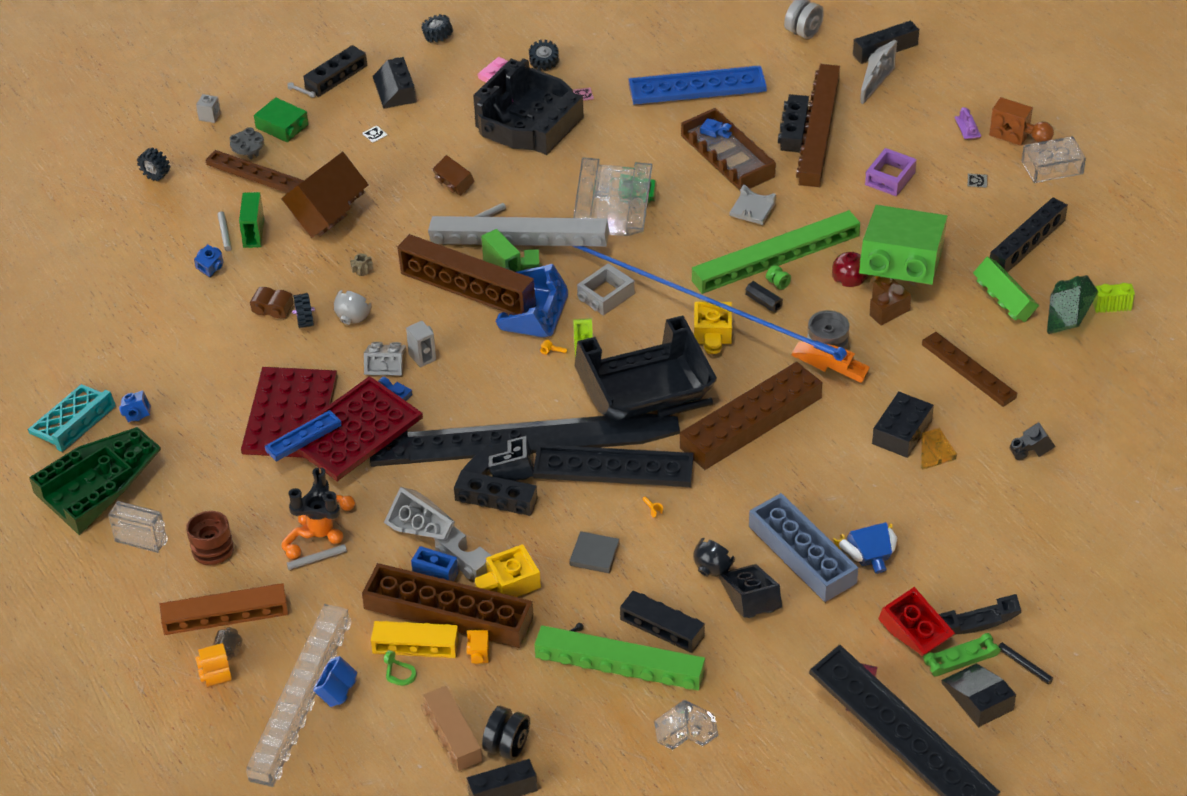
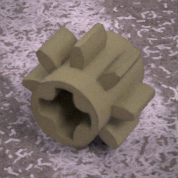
M357 254L354 260L350 261L352 272H356L359 276H365L369 274V269H373L372 259L366 254Z

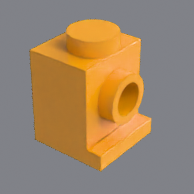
M467 630V655H471V663H488V630Z

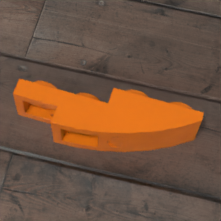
M803 341L798 342L791 356L824 372L829 367L860 383L863 382L870 366L853 359L855 353L846 350L847 356L842 361H838L833 355L816 349L813 345ZM827 344V345L832 346V347H834V348H838V346H834V345Z

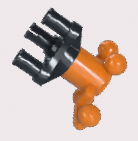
M319 467L312 471L314 478L313 486L304 497H302V492L298 488H293L288 493L290 497V513L298 516L299 523L303 525L293 529L281 544L286 556L291 560L298 559L301 555V548L296 544H291L299 535L303 538H311L313 536L322 538L328 536L330 543H341L344 535L341 530L333 529V519L340 515V507L344 511H350L355 507L353 497L336 495L335 492L329 491V482L326 480L324 468H321V473Z

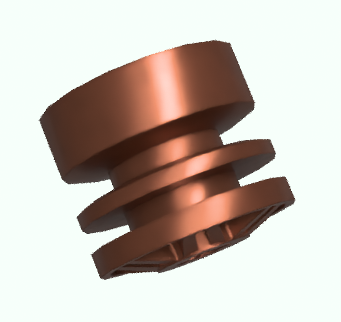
M203 511L188 521L186 532L192 556L197 562L213 565L221 563L231 556L234 544L230 534L229 521L224 514L217 511Z

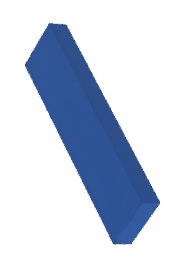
M329 410L265 445V451L277 462L342 426L341 420Z

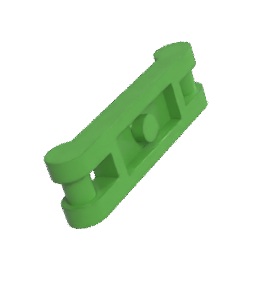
M985 633L978 639L937 653H927L923 657V661L926 665L930 666V672L936 677L995 657L1000 653L1001 649L997 644L993 643L994 639L991 634Z

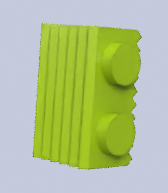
M1132 283L1094 286L1092 303L1096 313L1132 310L1135 297Z

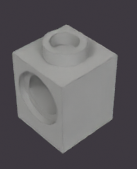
M202 94L196 104L198 118L200 121L215 123L221 113L219 98Z

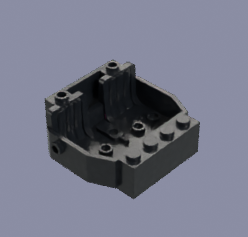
M511 58L473 95L475 127L479 128L481 136L513 149L535 150L548 155L584 118L583 96L573 93V89L562 79L530 68L529 60L524 58L521 61ZM493 103H497L503 114L509 113L512 121L507 124L500 123L498 120L499 115Z

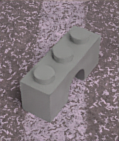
M452 527L447 540L434 538L435 551L457 557L458 569L463 572L466 578L472 579L475 582L476 577L487 573L486 557L492 555L481 547L471 552H465L467 549L466 535L456 527Z

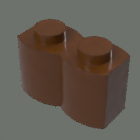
M258 287L250 300L252 312L258 315H270L281 319L287 316L294 304L292 293L285 290H274L269 287Z

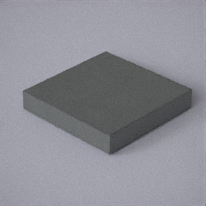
M580 531L569 561L570 566L609 573L619 546V539Z

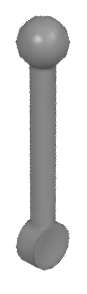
M294 83L287 84L288 89L298 90L308 94L311 98L316 96L315 92H309L294 86Z

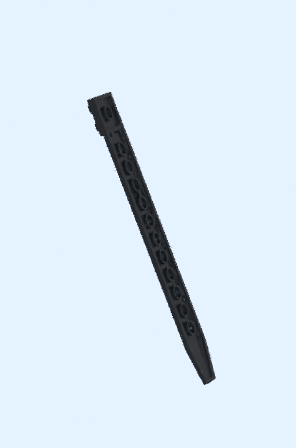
M641 414L618 421L607 416H594L415 432L405 431L370 457V467L471 459L488 445L503 453L508 451V440L523 436L527 437L532 453H536L537 444L596 448L645 444L680 434L677 416L659 417L656 414Z

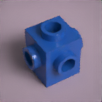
M208 244L200 249L194 258L196 269L209 277L216 270H220L223 265V256L220 249Z
M143 390L136 393H128L122 397L119 410L128 422L139 421L150 415L151 405Z

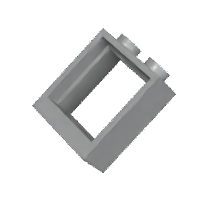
M609 263L577 284L579 300L603 316L635 294L634 280ZM606 281L616 289L603 298L592 290Z

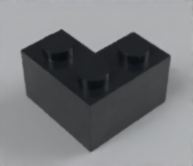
M526 436L508 440L507 452L489 456V469L492 477L517 481L526 480L534 476L533 453Z

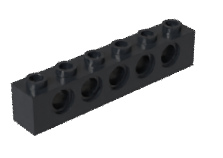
M1052 197L990 252V258L997 261L1008 273L1066 220L1068 204Z

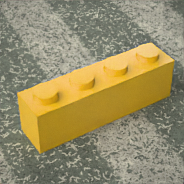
M374 621L371 637L372 653L386 654L388 650L395 652V655L456 658L459 640L458 625Z

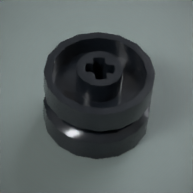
M501 705L497 706L490 715L484 730L483 750L492 754L500 752L503 758L511 761L516 760L528 737L530 729L529 715L521 712L513 714L510 708Z

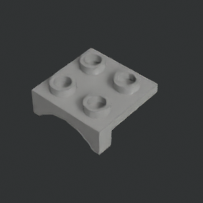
M743 185L740 197L731 209L729 216L763 225L776 204V194L759 195Z

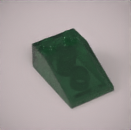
M1088 275L1076 276L1066 281L1061 280L1055 284V288L1050 295L1047 324L1048 334L1080 326L1098 294V290Z

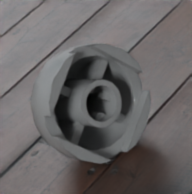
M340 290L334 300V311L342 323L350 325V323L362 322L368 316L372 304L369 303L368 305L365 302L366 298L357 293L347 291L345 294Z

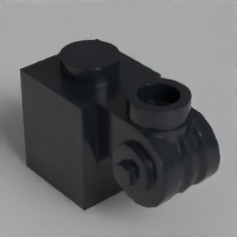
M1038 422L1024 431L1023 436L1013 439L1009 448L1017 460H1023L1028 456V451L1034 450L1040 457L1056 446Z

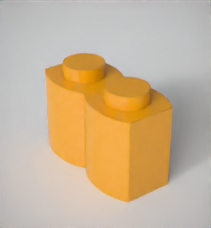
M223 643L198 650L199 656H196L195 659L197 667L200 669L198 673L201 682L205 681L206 686L209 687L232 680Z

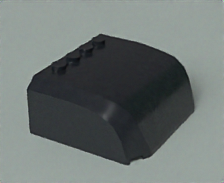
M683 315L666 319L661 345L601 359L602 349L596 337L577 341L574 366L597 410L602 415L615 421L700 400L717 380Z

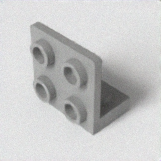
M372 342L364 351V375L402 376V355L406 350V345H401L400 342H392L390 345H383L382 342Z

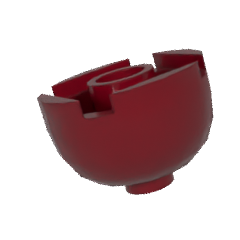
M844 252L836 257L832 265V278L836 283L838 280L842 283V286L855 287L863 284L865 279L867 280V274L859 273L861 260L859 253Z

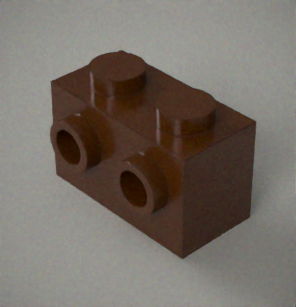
M448 155L432 169L437 182L440 184L444 183L450 192H456L460 196L475 182L471 172Z

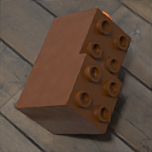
M342 151L281 199L311 238L317 234L320 237L348 216L346 212L351 209L350 204L365 193L364 189L369 184Z

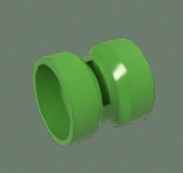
M773 265L767 271L766 279L774 283L778 289L783 290L789 285L791 275L783 272L780 266Z

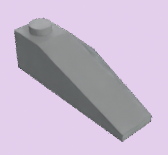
M893 40L879 47L870 55L861 88L860 103L864 104L895 68L897 41Z
M400 487L384 523L398 532L447 540L455 521L418 491Z

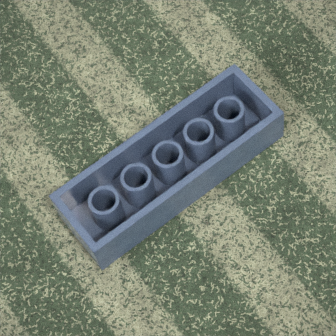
M782 493L749 511V527L824 602L857 584L858 567Z

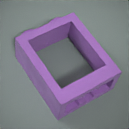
M885 148L866 171L865 185L897 196L915 174L917 159ZM884 164H888L903 171L896 178L880 172V169Z

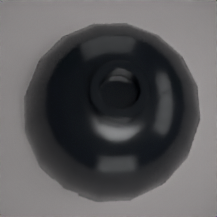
M701 538L693 553L694 562L699 568L698 572L706 577L709 575L719 576L726 573L735 562V557L732 556L730 558L727 555L729 551L715 541L709 539L708 542H704L705 538Z

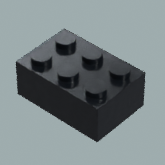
M898 391L873 428L872 444L908 458L932 422L934 405Z

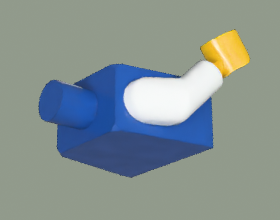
M887 522L850 531L847 540H845L844 534H841L840 540L833 538V543L855 561L859 562L861 566L872 564L875 573L878 574L887 570L884 561L888 560L895 551L897 536L892 530V524L889 523L887 525Z

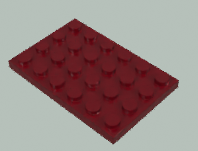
M262 367L241 446V453L243 455L270 456L265 451V445L295 430L330 405L337 380V370ZM296 451L286 456L304 458Z
M369 376L305 422L307 423L331 410L341 420L342 426L298 449L296 452L316 467H319V469L324 468L326 474L338 482L423 419V413Z

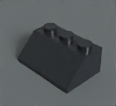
M404 57L387 60L372 76L383 109L416 103L415 86Z

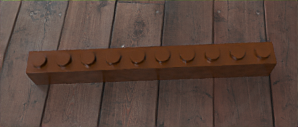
M820 64L819 70L815 72V80L817 81L813 82V91L811 93V101L813 102L809 103L807 123L805 124L806 134H803L802 142L804 145H801V156H799L796 178H799V185L820 187L839 83L840 65Z

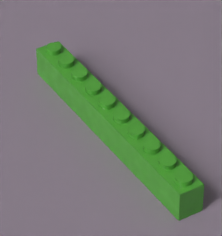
M850 210L694 266L692 267V282L704 294L769 270L773 265L780 266L856 238L860 235V222Z

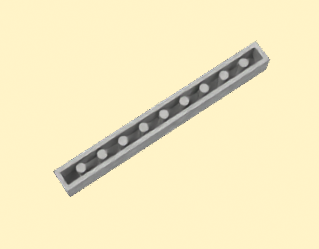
M432 216L428 229L430 242L436 244L482 245L481 236L495 229H498L512 245L606 247L610 233L608 218Z

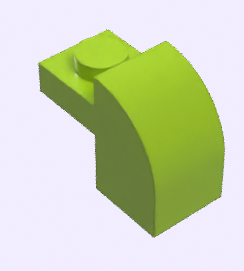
M592 318L573 319L575 357L577 341L593 337Z

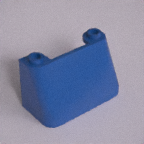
M553 264L518 271L517 273L534 278L536 307L529 308L527 313L518 315L510 314L508 316L505 312L499 313L495 321L497 326L502 331L542 338L552 336L568 296V289L564 280Z

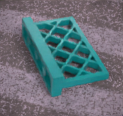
M81 384L27 430L29 434L56 445L57 450L63 452L115 408L116 404L110 391L104 390L100 392ZM82 392L87 393V395L78 396ZM87 401V403L77 405L78 402ZM73 404V406L64 408L66 405ZM73 412L72 415L64 416L66 413ZM60 415L59 418L51 419L53 416ZM60 423V426L50 428V425ZM46 426V429L38 430L39 428Z

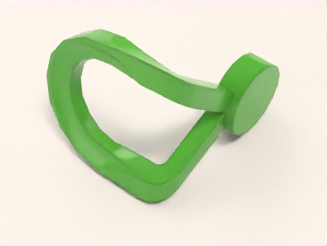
M391 650L386 652L384 662L388 664L387 681L400 686L411 684L417 676L414 666L395 660V652ZM395 663L411 670V676L405 680L392 676V664Z

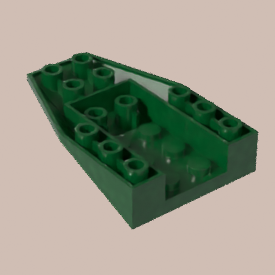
M138 427L79 446L29 477L33 493L80 535L130 486L160 452L161 447Z

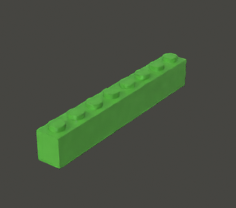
M541 625L534 644L535 658L580 666L585 669L599 670L605 673L619 674L625 677L639 678L645 681L659 682L665 685L684 687L686 689L699 690L705 672L704 657Z

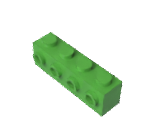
M987 256L973 272L978 278L976 281L981 286L988 288L987 293L993 298H997L999 300L997 303L1002 308L1008 309L1010 311L1008 314L1014 320L1020 319L1026 322L1040 306L997 261Z

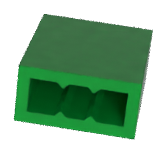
M277 97L254 114L256 129L285 142L290 141L309 125L306 110Z
M260 192L242 193L239 225L243 248H259L262 244L264 212Z

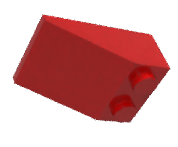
M915 587L884 606L878 617L879 621L894 637L921 656L926 655L955 635V632Z

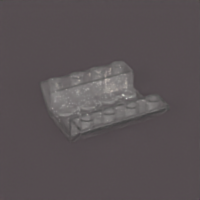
M582 157L573 218H608L609 235L630 236L643 232L653 164L635 162L634 168L601 165L600 159Z

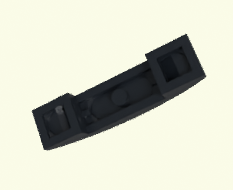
M1017 594L996 599V605L961 614H956V611L952 610L939 615L955 634H967L1003 624L1022 613Z

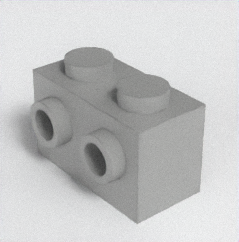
M423 321L406 327L408 352L419 367H423L436 361L432 328Z

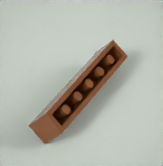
M284 583L159 603L164 635L288 615Z

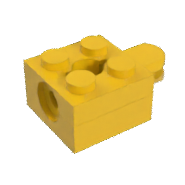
M694 301V336L698 344H704L706 353L717 354L721 351L722 344H731L732 312L708 302ZM721 302L732 307V302Z
M523 544L486 557L487 573L475 578V587L497 591L498 593L514 597L541 588L540 571Z

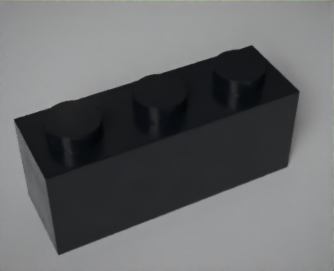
M530 759L466 777L469 796H523L538 791L537 775Z

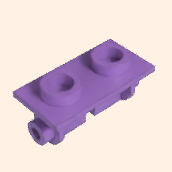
M965 107L961 108L960 114L955 116V120L964 139L981 137L976 123L970 114V110Z

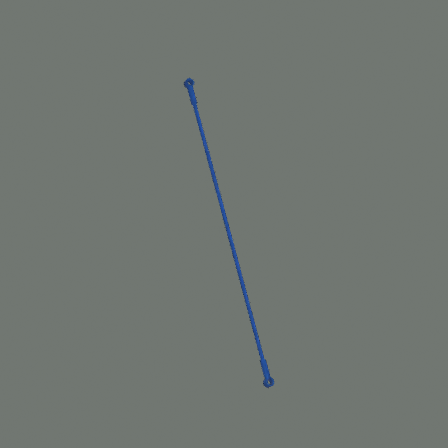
M572 246L813 345L814 348L833 355L838 361H842L847 356L846 350L842 347L834 348L820 341H813L587 247Z

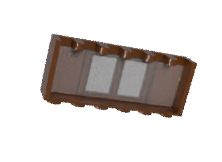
M716 108L681 122V136L740 191L743 185L751 189L775 178L776 162ZM707 118L723 122V124H731L732 127L728 132H732L729 138H724L721 135H717L715 138L701 134L700 127Z

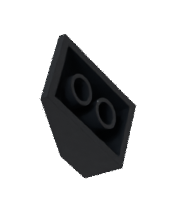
M757 564L730 570L719 575V579L736 611L744 618H752L756 614L771 613L775 609L782 608L780 585Z
M977 663L941 680L943 686L977 727L985 725L1014 710L1016 693L1004 679Z

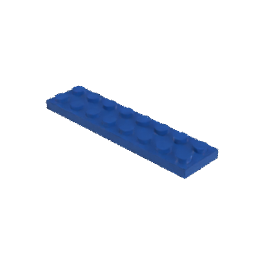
M761 65L628 78L633 105L767 91Z

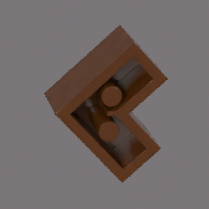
M886 277L873 281L869 315L877 323L883 325L910 311L911 294L893 278Z

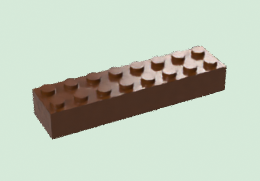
M411 234L397 247L402 275L512 315L527 313L529 308L536 307L534 278Z
M796 361L681 431L680 449L683 452L693 453V460L706 470L822 398L823 382Z
M380 563L376 564L362 592L363 606L366 610L418 623L458 625V633L467 635V630H488L489 641L520 648L533 619V601Z

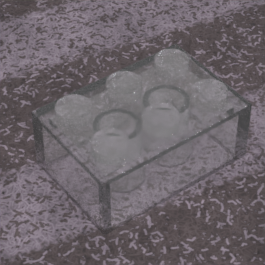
M1071 136L1026 144L1023 146L1021 161L1033 182L1037 183L1084 174L1086 157L1074 137Z

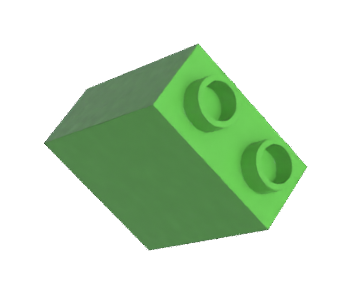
M875 205L863 238L859 273L932 285L944 246L948 215Z

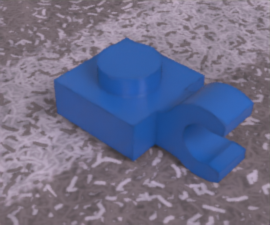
M707 118L700 127V133L715 138L717 135L729 138L732 132L728 131L732 125Z
M384 376L378 380L379 383L405 401L412 396V390L399 382L393 385Z

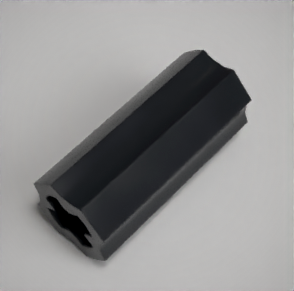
M755 281L748 284L745 289V295L774 313L783 305L781 297Z

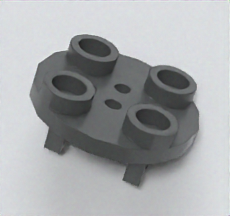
M251 127L230 136L232 151L237 154L247 155L250 160L253 159V154L258 157L259 150L264 146L262 134L254 131Z

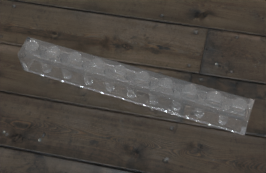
M328 604L323 605L247 765L246 771L249 782L274 787L276 780L281 778L282 767L290 758L292 745L297 743L299 730L305 726L306 715L313 708L316 693L313 691L314 686L322 676L327 663L336 657V650L343 643L344 633L350 628L351 618H349L348 609Z

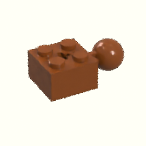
M1000 97L992 109L989 136L1021 146L1027 136L1032 134L1034 141L1045 144L1053 138L1054 129L1047 122L1031 124L1033 107Z

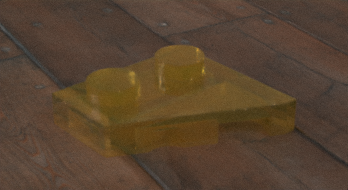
M940 428L922 433V470L957 459V453Z

